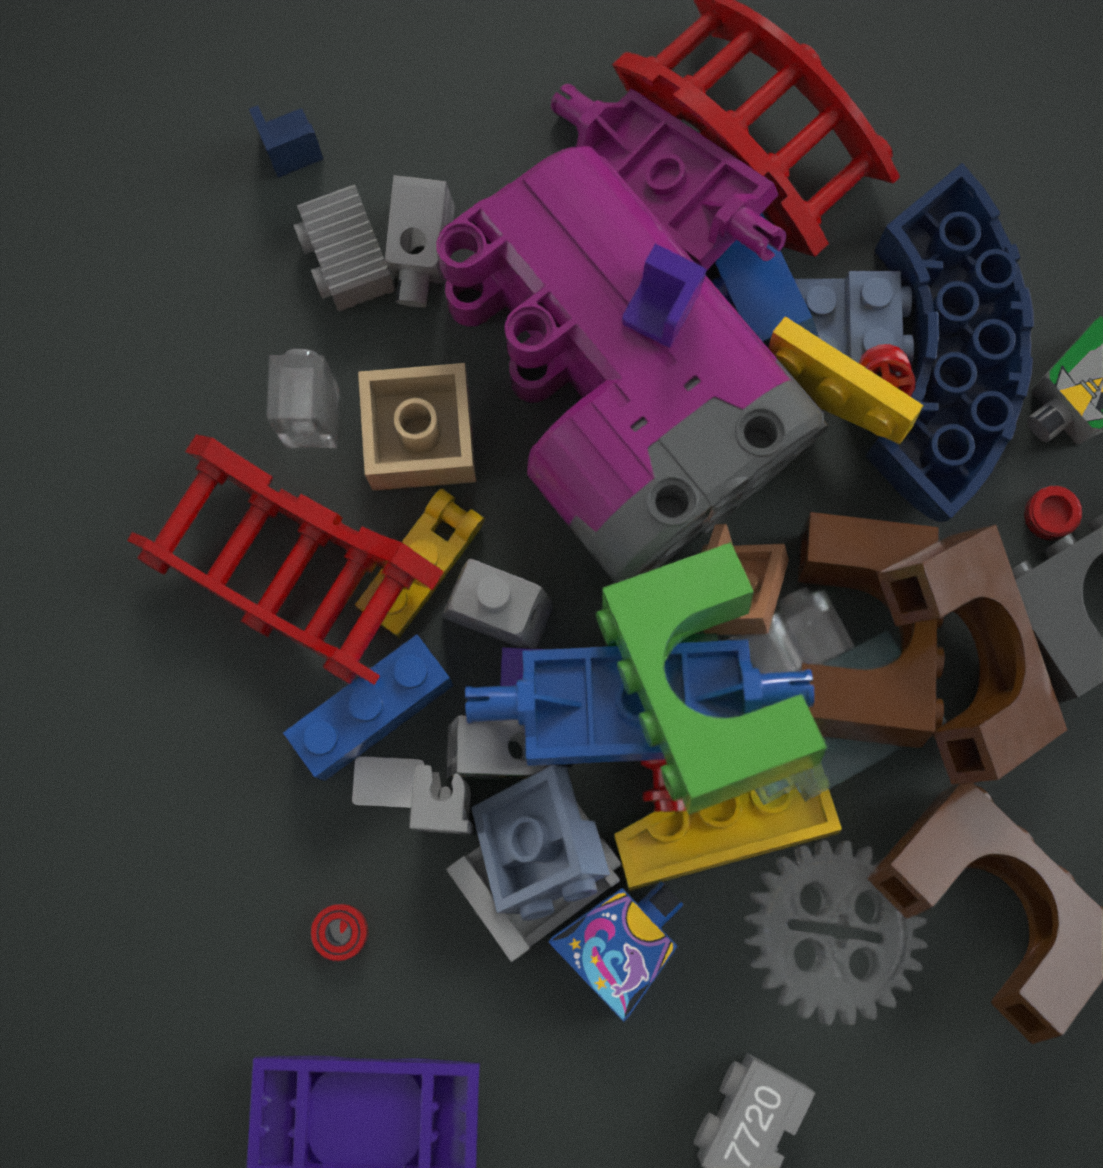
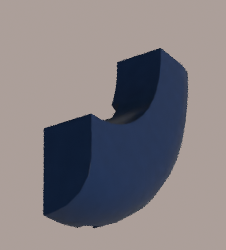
M963 163L885 227L874 249V252L884 262L889 271H901V286L911 287L912 307L910 318L914 336L912 372L915 377V389L911 397L921 403L923 407L912 429L901 444L884 437H879L865 457L915 509L938 522L949 521L977 493L994 470L997 461L1015 432V424L1020 414L1023 400L1027 396L1033 365V357H1030L1031 330L1034 327L1033 306L1030 290L1025 288L1024 279L1018 264L1021 257L1017 245H1011L998 219L1001 215L1000 211L985 188Z

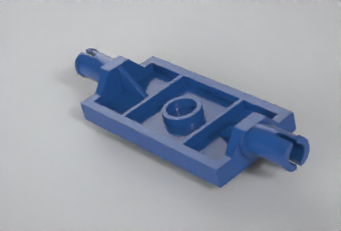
M748 640L679 643L669 654L664 665L667 682L674 694L686 706L706 716L715 718L739 717L800 694L803 695L808 707L814 706V685H810V682L813 681L811 669L795 672L760 673L759 668L752 667ZM618 646L523 651V679L517 680V685L475 688L467 686L465 688V698L468 701L465 702L468 724L485 721L518 720L519 726L525 725L527 766L665 759L660 745L650 747L645 738L638 716L639 713L645 710L638 693L629 695L622 683L617 662L623 660Z

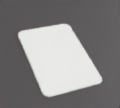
M357 757L354 767L353 803L355 805L411 808L415 765H424V762L420 759Z

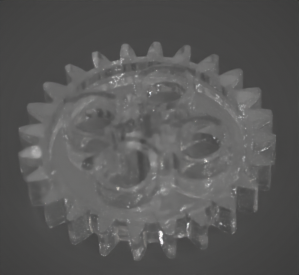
M823 840L816 842L814 858L805 845L795 848L796 865L789 858L782 856L776 859L777 866L782 874L780 877L769 872L762 873L760 876L764 884L770 889L768 893L754 892L750 894V898L762 907L760 914H750L744 917V920L748 923L759 926V934L744 939L747 945L761 947L762 954L750 963L751 967L769 968L771 972L761 985L766 989L775 988L779 985L783 987L778 999L780 1005L788 1006L797 998L800 999L798 1005V1016L808 1019L818 1006L820 1023L831 1025L835 1018L836 1010H838L843 1024L855 1025L856 1008L859 1009L865 1018L876 1019L877 1009L875 1001L877 1000L885 1007L894 1008L897 1005L890 990L894 987L902 991H910L912 986L902 974L905 970H922L923 966L910 957L912 949L927 948V942L913 937V929L927 923L926 919L921 917L906 919L867 880L868 876L882 861L880 860L871 865L872 848H861L855 857H852L850 841H842L838 843L833 855L828 841ZM806 884L814 885L822 896L821 908L814 915L808 914L800 904V893ZM862 892L868 894L875 903L876 911L874 917L868 923L861 921L855 912L856 898ZM790 919L813 924L836 923V926L840 928L880 933L883 940L877 944L857 939H834L831 935L790 930L787 923ZM804 939L809 941L816 951L814 965L805 972L797 967L793 956L795 946ZM858 948L867 953L870 959L869 972L860 980L855 978L849 969L850 956Z

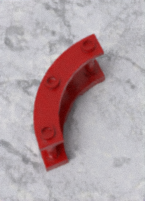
M693 0L701 17L656 57L649 56L645 58L637 54L625 52L612 66L627 92L632 88L678 120L684 119L699 130V134L773 182L778 196L762 213L770 223L782 228L786 232V241L783 247L815 257L829 244L819 226L822 222L821 216L864 176L893 184L900 178L891 159L893 157L892 148L883 137L874 131L846 91L822 66L819 55L811 46L805 43L799 44L770 20L736 0ZM710 35L730 42L693 76L685 75L682 78L671 71ZM750 52L778 71L735 111L723 110L706 95V91ZM795 86L818 110L819 114L776 154H767L749 134L748 127L790 88ZM833 130L852 160L808 201H804L787 179L790 175L789 169Z
M196 434L185 452L199 461L195 468L199 473L154 542L137 533H131L127 541L142 550L136 559L164 576L169 568H172L245 612L241 622L268 638L274 629L326 659V662L322 668L351 685L357 676L375 685L380 675L358 662L401 591L403 589L409 590L413 583L433 590L444 571L402 542L378 534L363 526L359 532L341 523L343 518L339 514L303 494H300L297 498L282 488L278 493L269 487L273 476L239 456L216 439ZM228 480L251 494L247 501L251 506L206 575L172 553L216 485L223 486L225 481ZM280 512L301 524L297 530L301 536L258 604H255L225 585L268 517L274 519L277 513ZM328 541H331L347 550L344 557L348 561L303 631L276 616L318 547L325 548ZM376 566L382 568L381 575L384 576V579L340 650L324 642L325 637L365 573H372Z

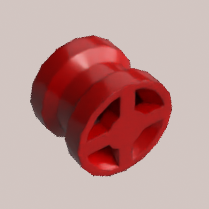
M879 344L868 349L861 356L860 365L876 375L881 371L880 378L911 397L915 389V377L907 354L902 349L891 344Z

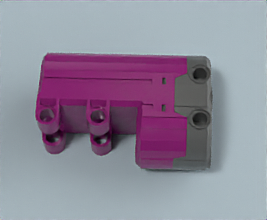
M579 146L566 148L550 155L512 183L507 184L495 194L476 203L444 227L438 235L436 248L440 270L447 280L445 294L448 309L452 318L457 323L467 327L478 326L506 306L511 311L505 323L507 352L511 357L509 362L511 388L515 395L529 403L541 402L570 382L583 398L562 415L539 441L532 446L528 458L527 476L613 582L619 583L660 568L696 539H700L703 535L714 529L715 524L723 522L743 502L789 466L828 429L829 425L824 420L823 411L706 275L701 293L671 348L623 325V313L641 283L644 263L655 243L692 262L694 261L605 157L599 156L592 147ZM460 249H468L474 252L464 262L459 263L450 259V256ZM468 289L477 290L482 294L478 300L472 303H464L457 299L461 292ZM527 330L531 337L521 344L516 338L521 332ZM524 367H542L546 371V374L537 381H528L519 375Z

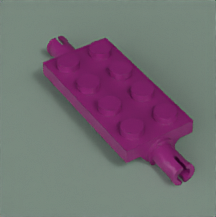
M565 84L560 88L563 93L570 97V100L558 92L554 94L551 100L552 111L577 127L579 135L576 147H592L599 156L605 157L696 264L708 270L735 240L752 250L763 261H769L775 256L771 250L766 248L767 245H770L778 252L782 249L786 241V232L760 216L778 196L773 182L632 88L618 103L600 100L594 102L578 91L572 84Z

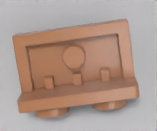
M715 524L709 544L703 546L701 553L730 542L733 546L727 524ZM785 544L733 546L754 591L750 612L747 615L703 630L704 634H768L789 561Z

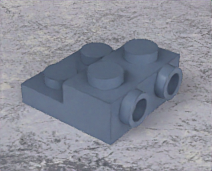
M849 271L845 279H794L812 315L819 335L817 336L818 338L859 363L861 356L868 349L879 344H891L902 349L907 354L910 364H912L914 341L912 335H903L902 317H909L911 312L912 291L910 286H901V271Z
M551 765L471 807L497 913L521 914L523 921H531L549 916L555 912L553 901L564 897L565 901H577L588 898L597 893L595 882L610 875L595 821L581 820L569 773L565 766Z

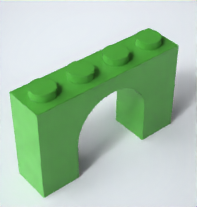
M731 542L602 588L603 610L596 612L597 621L606 643L616 642L623 660L617 662V667L627 693L630 695L637 692L645 711L639 713L638 716L645 738L650 747L660 745L667 765L661 766V773L669 795L673 801L682 798L688 814L819 766L827 748L802 694L743 716L715 718L700 714L686 706L674 694L667 682L664 671L665 662L672 650L681 641L697 632L747 615L750 612L754 591Z

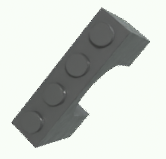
M1103 514L1087 523L1092 533L1078 542L1070 533L1044 549L1043 551L1048 557V560L1032 568L1026 560L1012 569L1053 690L1060 703L1078 698L1103 682V638L1091 622L1083 601V583L1087 570L1096 557L1103 555Z

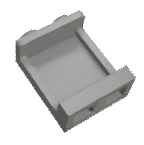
M577 803L581 820H589ZM601 838L600 841L610 875L595 882L597 893L577 901H565L564 897L553 901L554 913L531 921H523L521 914L496 912L481 846L467 856L460 858L446 870L512 962L608 888L618 883L620 879L614 870L622 864L604 839Z

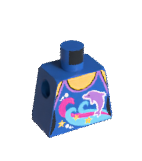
M661 881L638 904L623 888H620L556 932L548 942L624 1022L676 950L677 945L661 927L684 904Z

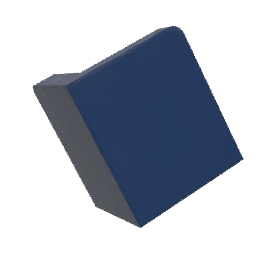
M258 105L249 108L278 178L324 159L314 129L309 124L302 108L268 122H265Z

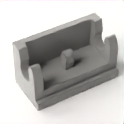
M415 765L409 828L424 832L474 835V824L469 822L471 790L468 783L459 774H454L451 782L453 786L452 793L450 788L441 786L439 772H432V767L428 765Z

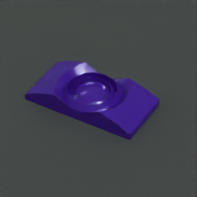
M255 1057L253 1058L247 1168H476L480 1063L421 1058Z

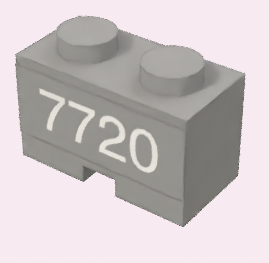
M747 1053L742 1064L734 1061L729 1067L720 1087V1092L725 1094L726 1097L716 1116L711 1113L706 1115L695 1137L694 1145L700 1147L697 1157L705 1168H780L785 1158L777 1152V1145L784 1130L796 1135L815 1095V1092L807 1085Z

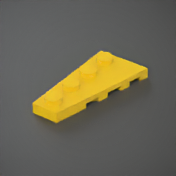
M820 764L814 768L692 814H688L687 811L653 812L615 833L614 838L630 891L656 884L660 881L671 880L836 835L841 832L842 828Z

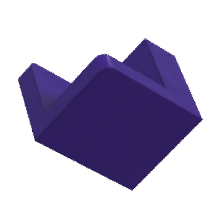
M655 243L644 263L641 283L623 313V325L671 348L701 293L707 269Z

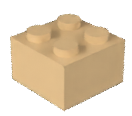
M465 363L358 372L364 471L372 491L476 482L469 383Z

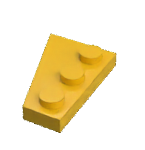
M786 316L772 332L768 349L820 409L865 428L880 437L901 444L912 429L923 407L921 403Z

